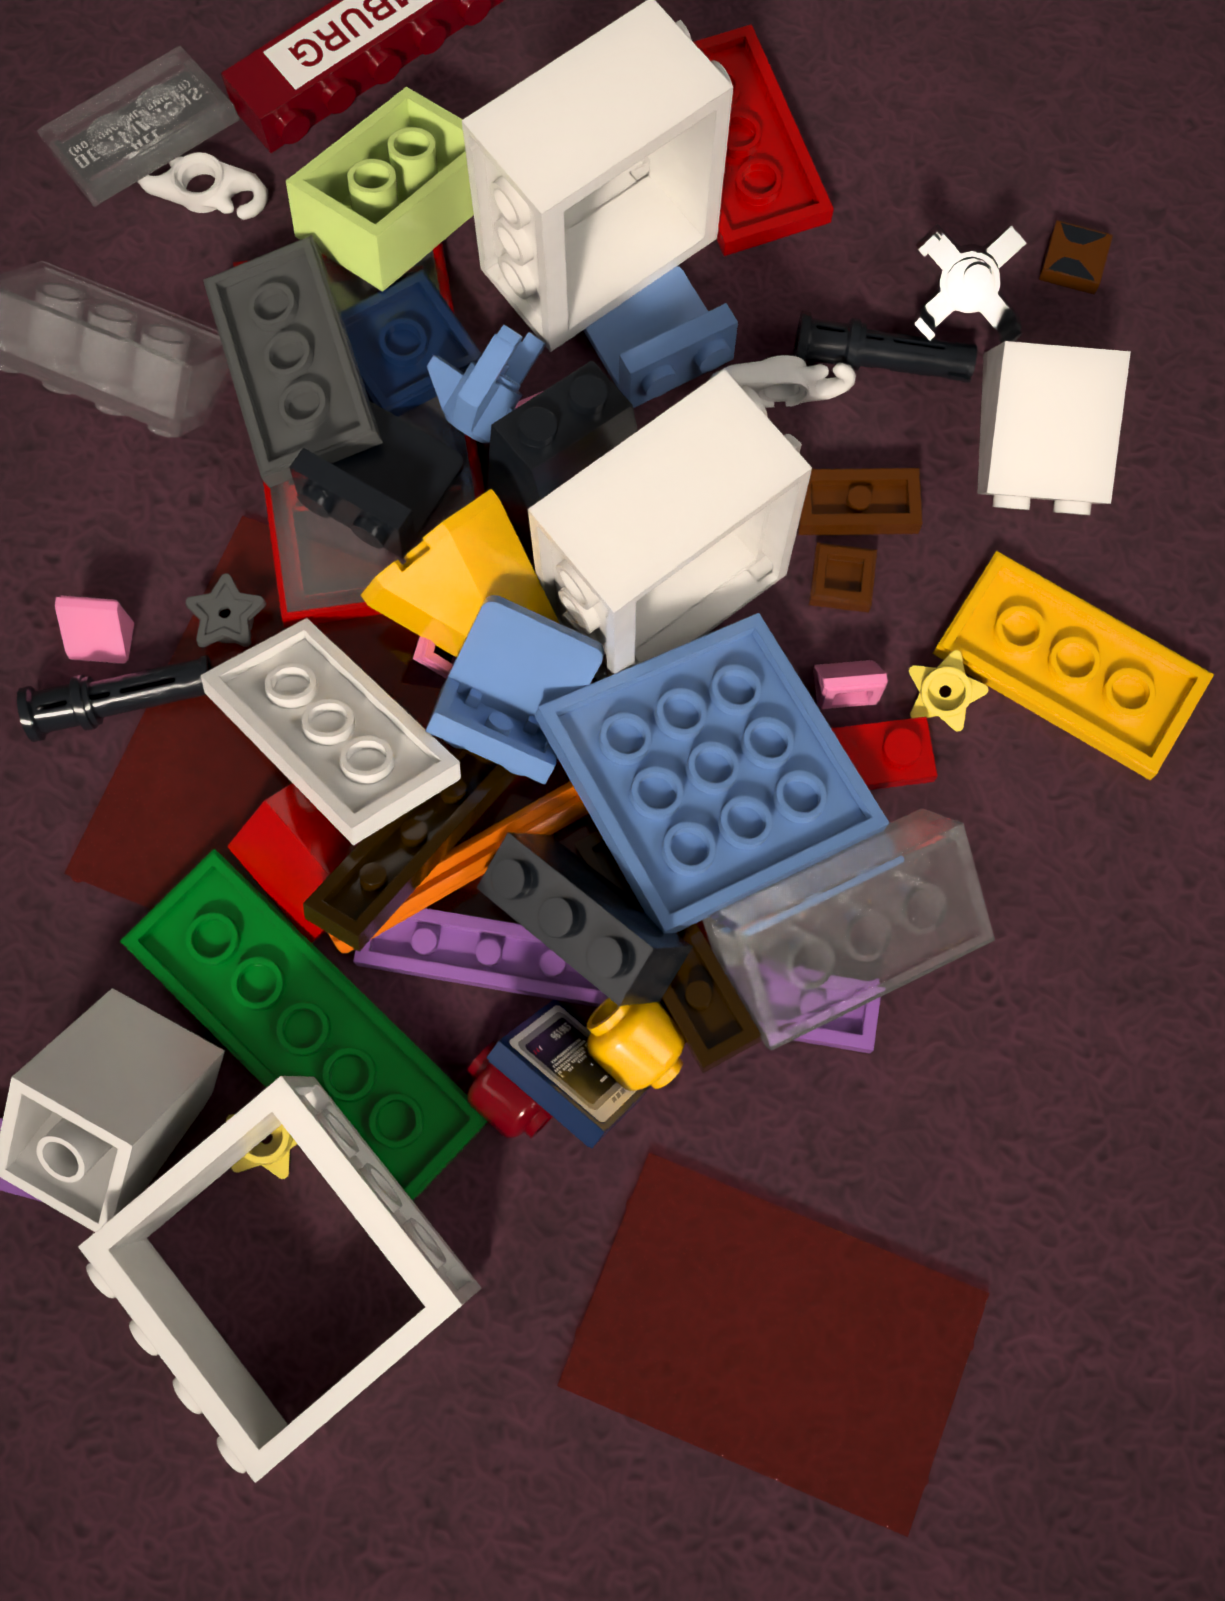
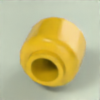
M607 998L593 1012L587 1022V1029L590 1031L587 1039L589 1055L628 1091L640 1090L649 1085L654 1089L662 1088L676 1077L683 1066L680 1055L686 1042L668 1010L660 1002L618 1006L610 998Z

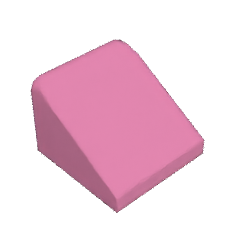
M63 595L56 597V614L65 652L69 659L122 664L128 661L134 622L117 600Z
M872 660L814 665L813 669L817 705L821 706V709L876 705L888 683L887 673Z

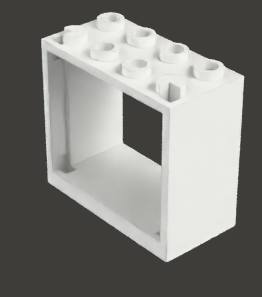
M655 0L643 2L462 120L480 268L536 336L546 343L545 346L550 352L717 239L733 95L732 81L725 68L715 60L710 61L693 43L684 23L681 20L675 23Z
M725 369L528 509L535 572L559 623L598 641L604 647L602 663L594 676L597 681L703 637L787 575L812 467L800 455L802 444L790 434L783 435L768 419L766 408L758 394L747 385L740 387Z
M280 1076L78 1246L90 1262L87 1264L86 1270L93 1284L107 1297H116L133 1319L129 1322V1328L135 1340L149 1354L153 1356L160 1355L176 1377L173 1379V1387L179 1399L192 1412L205 1415L220 1435L217 1438V1446L224 1459L237 1472L245 1473L247 1471L255 1483L482 1289L316 1078L306 1076ZM281 1124L425 1306L422 1311L289 1425H287L244 1365L147 1239V1237Z

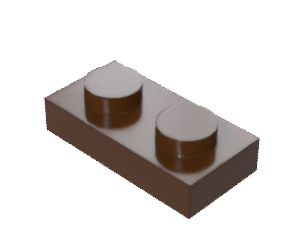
M919 468L812 469L798 525V535L919 534L923 524Z

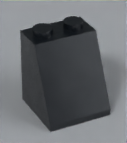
M593 360L491 424L487 491L492 488L498 496L522 546L533 558L528 509L638 431L633 405Z

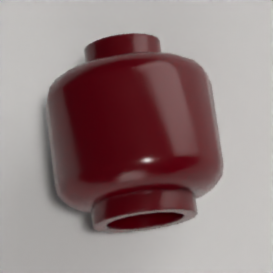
M492 1041L467 1069L475 1078L468 1091V1103L504 1137L515 1138L526 1133L532 1139L553 1116L489 1062L487 1056L497 1044L495 1041Z

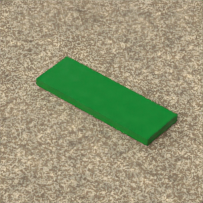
M213 849L120 941L266 1088L280 1076L315 1077L412 1201L432 1183L488 1124L470 1106L467 1094L216 849Z

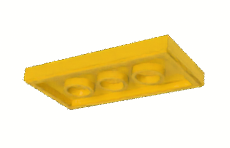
M998 551L995 552L933 652L934 655L945 660L952 651H960L965 673L1149 780L1158 773L1214 676L1208 670Z

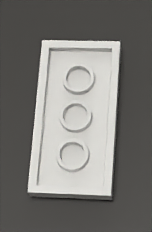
M308 618L201 675L205 694L353 845L461 779L460 762L430 733L426 732L410 714Z

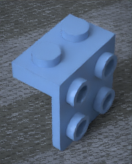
M676 266L583 331L616 387L630 401L634 408L733 360L738 321L727 303L708 311L684 271Z
M488 596L484 600L441 689L426 732L443 739L455 748L466 749L500 764L513 774L529 777L545 785L556 765L557 756L535 719L537 708L590 685L602 663L604 647L601 643L501 596Z

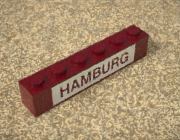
M333 0L221 72L232 108L268 151L273 153L285 144H294L300 141L307 134L309 128L330 114H340L347 110L356 97L376 84L390 82L402 67L420 55L434 53L442 46L446 38L466 25L478 24L487 16L490 9L504 0Z

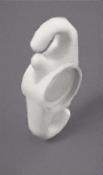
M154 150L147 151L141 158ZM202 152L191 153L184 157L175 153L168 158L171 168L167 172L159 176H150L147 170L135 177L146 193L178 203L197 213H207L218 209L224 214H230L234 211L231 197L241 191H252L253 199L247 204L240 205L236 211L239 218L246 220L256 217L261 213L268 201V189L256 174L220 162L214 156ZM207 174L215 177L214 184L206 191L197 193L186 189L189 181L195 176Z
M789 355L774 356L763 361L734 364L724 368L740 387L747 385L752 388L766 408L774 407V402L785 401L787 407L804 402L828 400L847 392L854 385L856 373L850 365L837 363L833 367V373L836 377L825 378L829 372L827 366L823 364L807 366L801 358ZM724 369L713 373V375L708 379V381Z

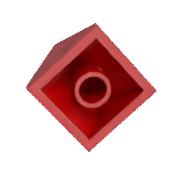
M292 783L265 799L227 847L293 925L313 944L326 931L305 919L303 903L360 842L353 845Z

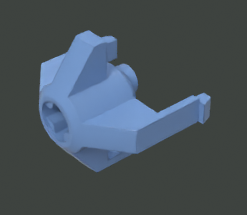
M503 325L499 332L494 334L478 362H471L465 373L440 356L433 355L427 368L444 416L450 424L476 441L490 443L491 424L516 409L515 407L522 397V394L518 391L521 387L520 385L546 345L545 342L532 333L528 332L522 342L523 337L508 326Z

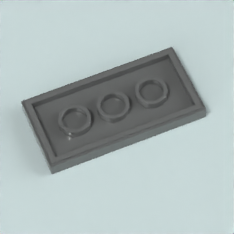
M312 235L203 279L262 480L269 488L293 479L289 467L302 448L309 450L330 463H334L383 443L320 248Z

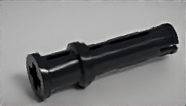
M801 311L796 330L793 356L799 357L804 361L832 365L840 362L850 365L854 371H858L861 366L929 377H941L969 383L976 365L977 345L881 332L879 330L867 329L866 323H862L861 319L851 318L848 323L814 319L811 312Z
M205 655L199 659L145 669L94 681L91 676L86 677L82 674L71 677L70 684L38 691L32 686L19 688L17 692V708L24 732L32 742L45 740L47 733L81 726L85 731L96 729L98 725L103 724L104 717L206 695L201 675L214 667L210 657Z

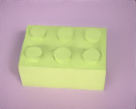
M405 87L286 180L295 237L301 240L312 235L322 254L382 292L474 215L462 127L463 119Z

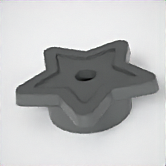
M223 574L211 593L191 596L186 599V607L200 620L196 641L201 648L217 641L221 643H237L243 647L250 646L252 643L251 629L254 617L266 606V600L263 597L240 593L229 574ZM223 609L231 611L227 618L220 617V612Z

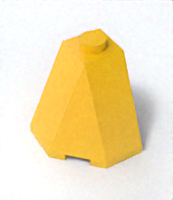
M492 488L436 526L423 537L421 543L404 557L406 563L402 565L399 560L392 562L374 577L360 595L371 608L417 635L430 639L436 646L456 658L484 600L488 596H501L559 623L507 513Z

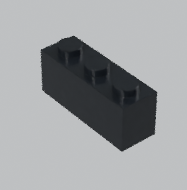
M508 832L477 886L479 891L618 1006L660 1002L693 948L691 944L677 933L664 934L645 914L640 904L552 835Z

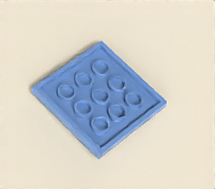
M760 613L537 708L535 719L645 914L664 934L677 933L881 834L889 825L888 819Z

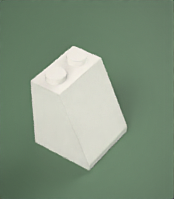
M1005 341L985 352L983 356L978 494L994 495L992 507L1029 510L1031 499L1054 500L1053 512L1090 515L1092 504H1111L1131 351Z
M112 988L11 1077L0 1131V1177L96 1232L144 1192L212 1095L225 1051Z

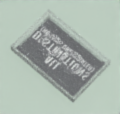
M178 46L42 126L37 132L51 154L91 204L96 207L240 119L233 103L181 46Z

